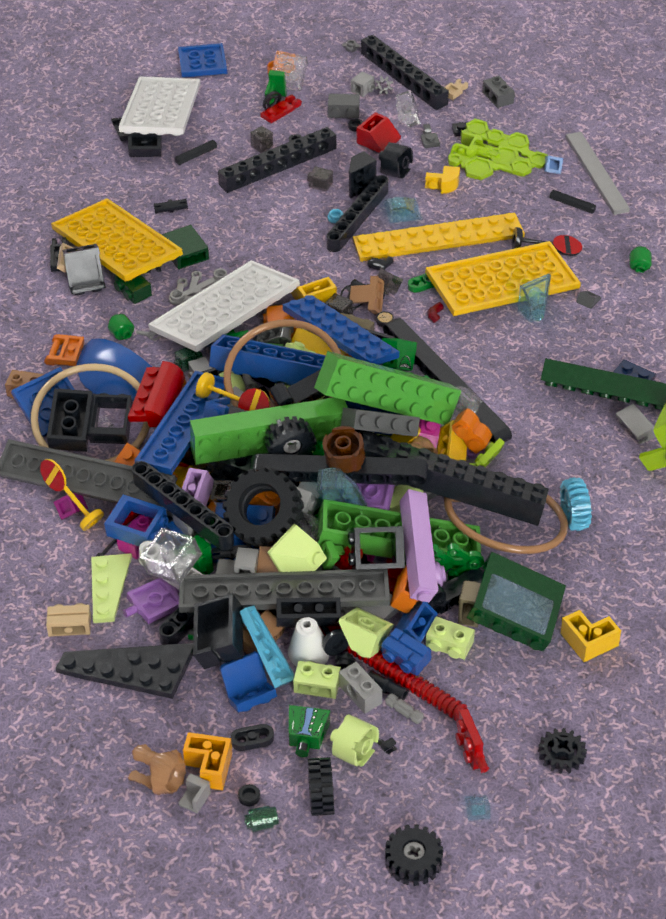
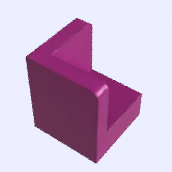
M73 493L87 510L88 507L83 496ZM68 494L54 501L61 520L77 512H82Z

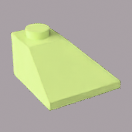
M295 524L267 552L279 572L316 571L327 559L319 544Z
M358 607L339 619V624L351 650L356 651L359 656L364 658H371L379 652L382 643L393 627L392 623Z

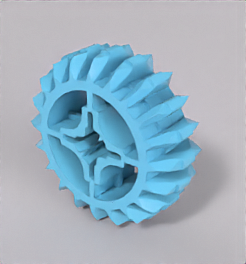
M575 477L562 481L560 486V505L567 517L570 530L580 531L589 528L592 509L586 484L583 479Z

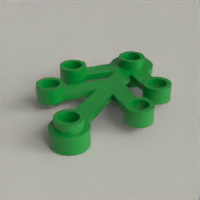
M452 543L447 546L446 553L438 545L433 544L434 557H439L434 559L440 566H444L445 572L455 565H460L455 570L448 571V581L469 569H478L484 564V557L478 551L466 552L458 544Z

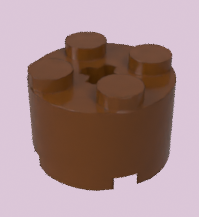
M349 426L336 427L332 429L329 435H325L323 450L326 464L334 473L359 471L365 460L362 435Z

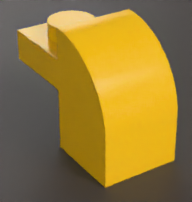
M444 166L443 174L426 172L425 188L441 189V194L455 191L459 185L460 167Z

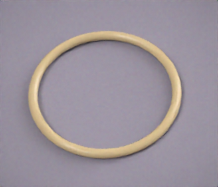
M82 364L61 371L44 384L34 400L31 410V428L39 446L49 448L40 432L38 414L45 395L62 379L85 371H103L123 378L136 391H138L140 383L124 370L105 364ZM143 422L138 437L131 444L137 449L149 432L148 422ZM118 455L106 460L114 462Z

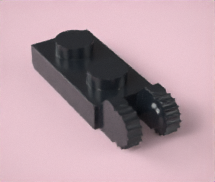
M62 237V243L68 245L66 237ZM52 238V245H50L51 272L61 271L57 269L61 244H57L56 238Z

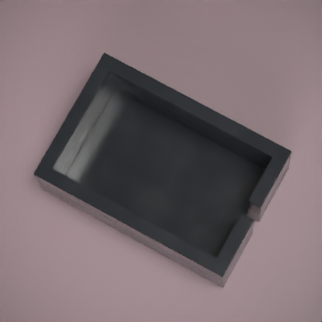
M233 593L194 604L193 656L204 669L222 665V661L228 663L233 660L243 659V621L240 614L243 606Z

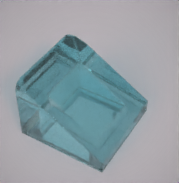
M486 795L465 797L468 821L490 819V804Z

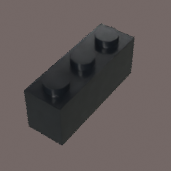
M340 597L277 598L276 627H296L297 622L305 617L313 618L318 626H340Z

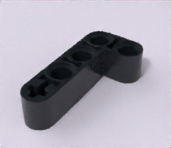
M320 370L288 388L284 383L274 385L269 391L274 406L315 401L325 396L314 388Z
M483 566L478 569H471L443 583L442 587L438 584V592L427 603L438 614H443L456 604L459 605L463 582L475 581L481 583L485 571L482 569ZM491 576L487 591L496 584L493 576Z

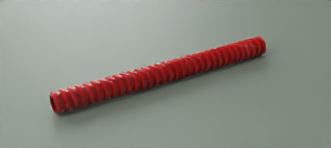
M326 626L330 631L342 629L340 626ZM320 628V630L322 631V633H323V635H324V637H325L326 634H325L324 631ZM350 646L345 650L350 654L353 653L354 657H358L361 661L363 660L365 664H368L375 670H379V673H384V676L391 677L396 683L407 687L412 694L416 693L417 697H421L423 701L427 700L428 704H432L435 708L437 707L439 711L443 710V713L448 714L450 718L454 717L455 721L458 719L454 710L458 707H462L463 710L467 709L466 704H462L460 700L456 701L455 697H451L448 693L445 694L444 690H440L437 686L435 687L433 683L429 684V681L424 680L423 677L415 676L411 672L407 674L395 662L390 663L386 661L380 650L371 658L359 656L356 651L351 650Z

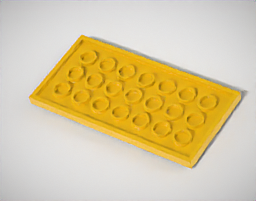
M108 198L51 223L54 231L66 237L68 241L77 247L97 244L100 251L101 264L125 282L183 255L182 248Z
M550 241L434 265L425 269L427 277L453 316L579 289L581 282Z

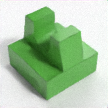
M332 540L325 541L321 546L327 558L322 563L324 570L332 569L334 564L339 562V555H344L345 553L343 547L334 545Z

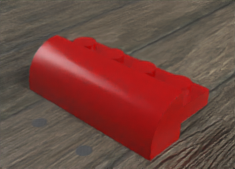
M162 361L160 367L146 368L128 414L129 422H148L149 427H157L180 394L185 380V375L181 368L167 361Z

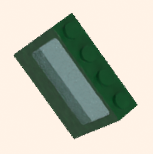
M491 552L483 564L482 569L485 570L474 606L468 613L467 619L527 645L534 650L544 651L551 642L566 585Z

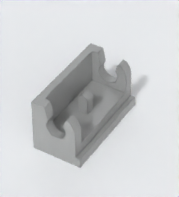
M634 404L616 413V417L620 419L619 422H623L635 435L636 439L640 440L638 441L639 444L656 438L653 431L654 426Z

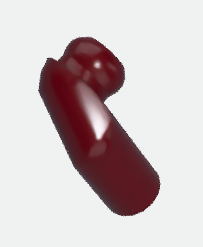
M441 302L436 303L427 311V317L433 323L440 319L437 313L444 309Z

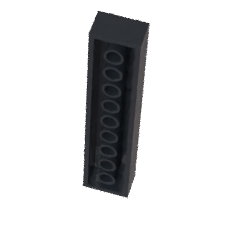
M359 431L363 437L365 457L418 458L428 462L426 483L419 486H408L536 526L539 525L549 488H545L544 485L529 483L519 477L513 478L503 472L490 471L484 466H474L467 461L455 460L445 454H435L426 448L419 449L406 442L393 441L390 437H380L374 435L371 431Z

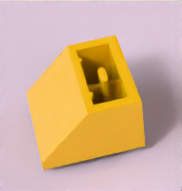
M329 277L296 287V289L290 292L295 300L312 295L326 305L337 303V287Z

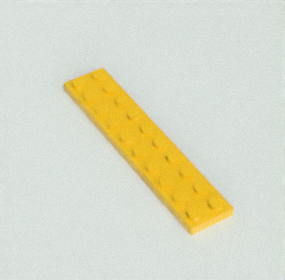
M507 213L353 236V243L361 262L372 258L381 259L388 256L395 257L512 239L515 227L522 229L523 237L525 233L516 213Z

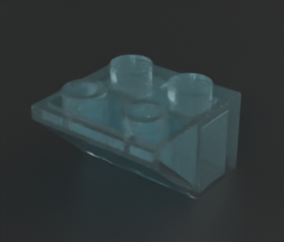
M339 468L318 470L317 492L322 500L326 499L367 507L368 503L357 484Z

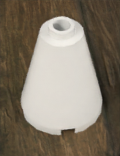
M302 618L296 624L288 648L289 659L296 667L298 661L325 664L329 659V655L322 648L324 635L313 618Z

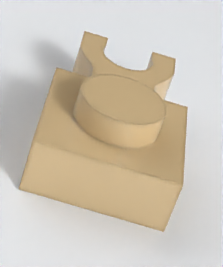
M459 78L455 84L449 83L446 85L445 88L449 90V99L454 100L460 96L463 90L468 88V82L461 84V79Z

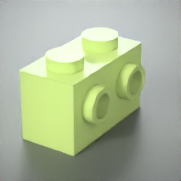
M436 616L426 634V646L432 651H441L449 654L452 658L465 660L474 642L475 630Z
M298 661L293 680L294 693L336 699L341 667L330 664H318L311 661Z

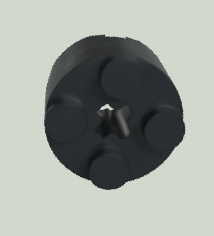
M389 142L384 151L379 153V160H381L380 173L404 178L410 172L411 168H408L409 163H413V150L408 146Z

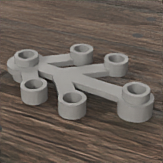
M222 268L216 269L213 272L214 277L200 284L198 282L202 279V273L194 271L191 273L192 279L189 289L184 292V288L188 285L187 279L179 278L177 280V289L173 290L169 295V302L173 305H180L193 297L191 295H196L227 276V271Z

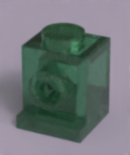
M187 347L175 352L174 364L185 372L189 370L188 362L202 358L203 354L200 351L195 352Z

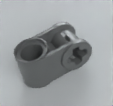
M278 327L261 333L259 341L263 343L284 344L285 347L286 343H292L291 334L294 332V327Z

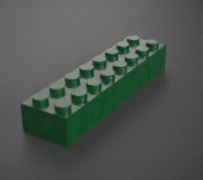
M545 358L540 380L545 381L544 385L557 388L559 384L563 385L562 389L575 392V389L578 388L581 389V393L589 395L597 392L600 393L599 397L612 399V396L618 397V401L626 403L634 400L637 405L645 407L653 404L655 409L662 410L666 404V383Z

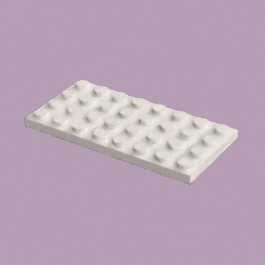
M139 77L119 124V132L126 134L135 132L144 135L149 133H156L157 135L172 134L174 136L184 134L200 87V79Z
M251 260L149 323V330L198 352L216 341L221 335L227 334L230 330L292 292L296 287L300 286V282L296 278Z

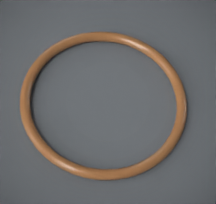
M283 319L261 324L243 335L230 351L224 367L225 391L234 394L231 383V371L237 354L249 340L264 331L278 327L301 328L319 336L333 353L342 355L341 351L326 332L310 323ZM231 399L230 403L238 408V401Z
M547 495L546 503L558 516L560 531L551 541L534 546L505 544L478 534L465 525L456 515L452 506V499L444 498L445 511L451 522L469 538L496 550L516 554L541 553L558 546L568 532V520L563 509L549 495Z

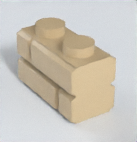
M77 603L69 606L57 604L47 607L46 625L48 636L90 635V605Z

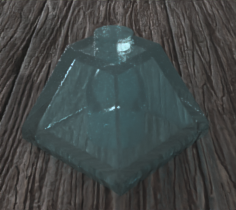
M395 197L384 201L390 224L423 220L416 198Z
M550 274L520 286L518 312L529 323L540 321L545 317L549 300Z

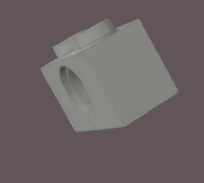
M357 662L339 671V687L364 714L382 704V689Z

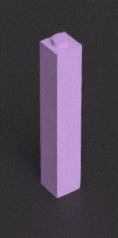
M408 489L400 500V510L404 530L409 593L411 599L430 602L438 592L427 494Z

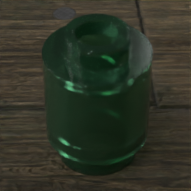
M267 805L247 810L248 815H244L246 828H251L252 833L274 828V825L279 824L275 806L270 807Z

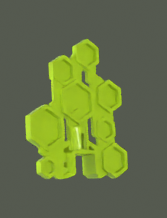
M475 118L466 123L465 130H461V144L456 143L452 145L450 155H448V163L455 167L461 165V168L465 169L466 177L483 180L493 175V170L496 171L498 169L524 177L530 174L534 167L540 169L545 167V157L548 154L530 151L528 136L515 132L507 135L498 129L490 130L486 121ZM483 140L487 141L490 145L484 144Z

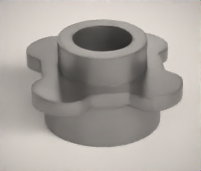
M348 40L342 44L348 52H354L357 48H360V44L356 43L355 40Z

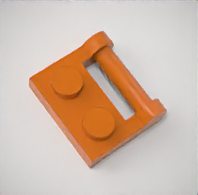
M55 334L52 339V347L49 354L45 357L44 363L46 365L76 366L85 343L84 337ZM63 344L60 354L57 356L59 346Z

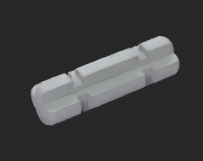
M393 693L389 694L385 700L388 706L394 707L397 712L408 719L411 718V721L416 724L421 723L424 718V714L421 711L415 710L413 706L402 699H398Z

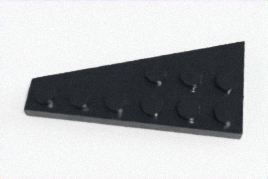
M193 643L64 652L55 669L57 673L173 699L193 657Z

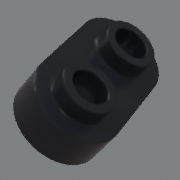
M267 724L238 728L230 736L232 747L237 751H247L269 746L274 741V730Z

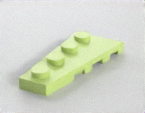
M132 553L91 557L93 623L115 621L128 568L132 560Z

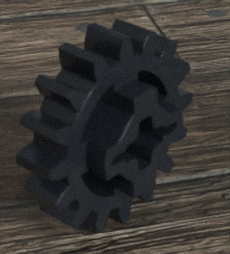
M555 728L553 734L547 731L546 736L541 737L538 746L539 760H544V766L550 765V771H554L557 768L559 774H562L564 769L571 773L572 767L578 770L579 764H584L587 749H585L586 743L581 742L580 735L573 736V730L566 733L565 728L562 729V732H558Z

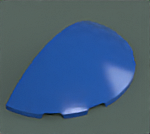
M99 338L91 339L82 348L77 365L96 363L117 367L132 375L139 383L142 381L146 368L152 367L143 358L123 345ZM103 371L78 373L81 383L89 391H93L94 394L131 395L132 401L135 399L137 394L135 388L117 375Z

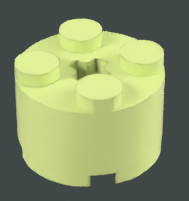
M349 714L346 715L339 728L334 729L330 736V740L333 742L332 755L354 766H364L375 751L372 749L373 743H378V728Z

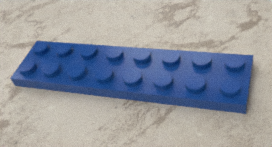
M307 295L304 298L291 300L283 304L284 312L296 320L310 323L322 329L334 340L338 348L355 359L380 365L399 358V351L318 300L315 296Z
M195 371L136 457L135 463L144 461L161 473L173 474L191 446L190 420L203 418L206 401L223 397V395L214 391L204 399L196 396V385L201 375L204 374L203 372ZM213 375L215 378L214 387L225 391L224 377Z

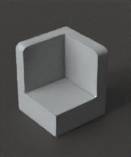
M190 773L186 779L187 791L179 801V806L198 814L211 794L210 782Z

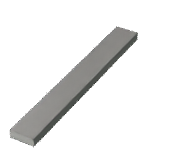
M582 132L566 134V140L613 215L629 212L628 204Z

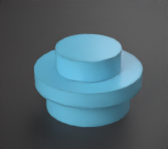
M332 209L328 214V221L336 224L342 217L343 212L340 209Z

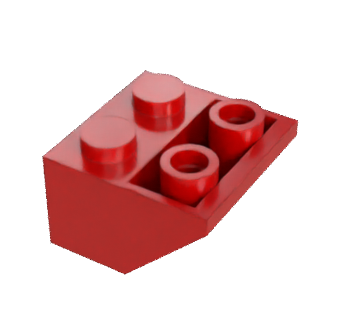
M376 112L357 127V144L378 153L384 151L389 142L397 143L401 139V135L390 119Z

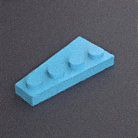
M255 606L246 607L241 610L242 621L251 635L274 687L278 688L292 682L295 674Z

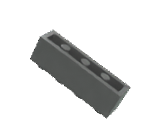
M343 407L341 426H349L356 430L417 437L420 417Z

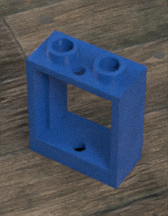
M122 495L105 521L104 526L108 537L140 546L144 541L157 543L160 532L163 528H166L169 518L164 507ZM131 511L153 518L146 532L123 525Z

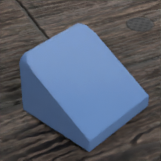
M547 155L545 157L544 172L561 174L563 158Z

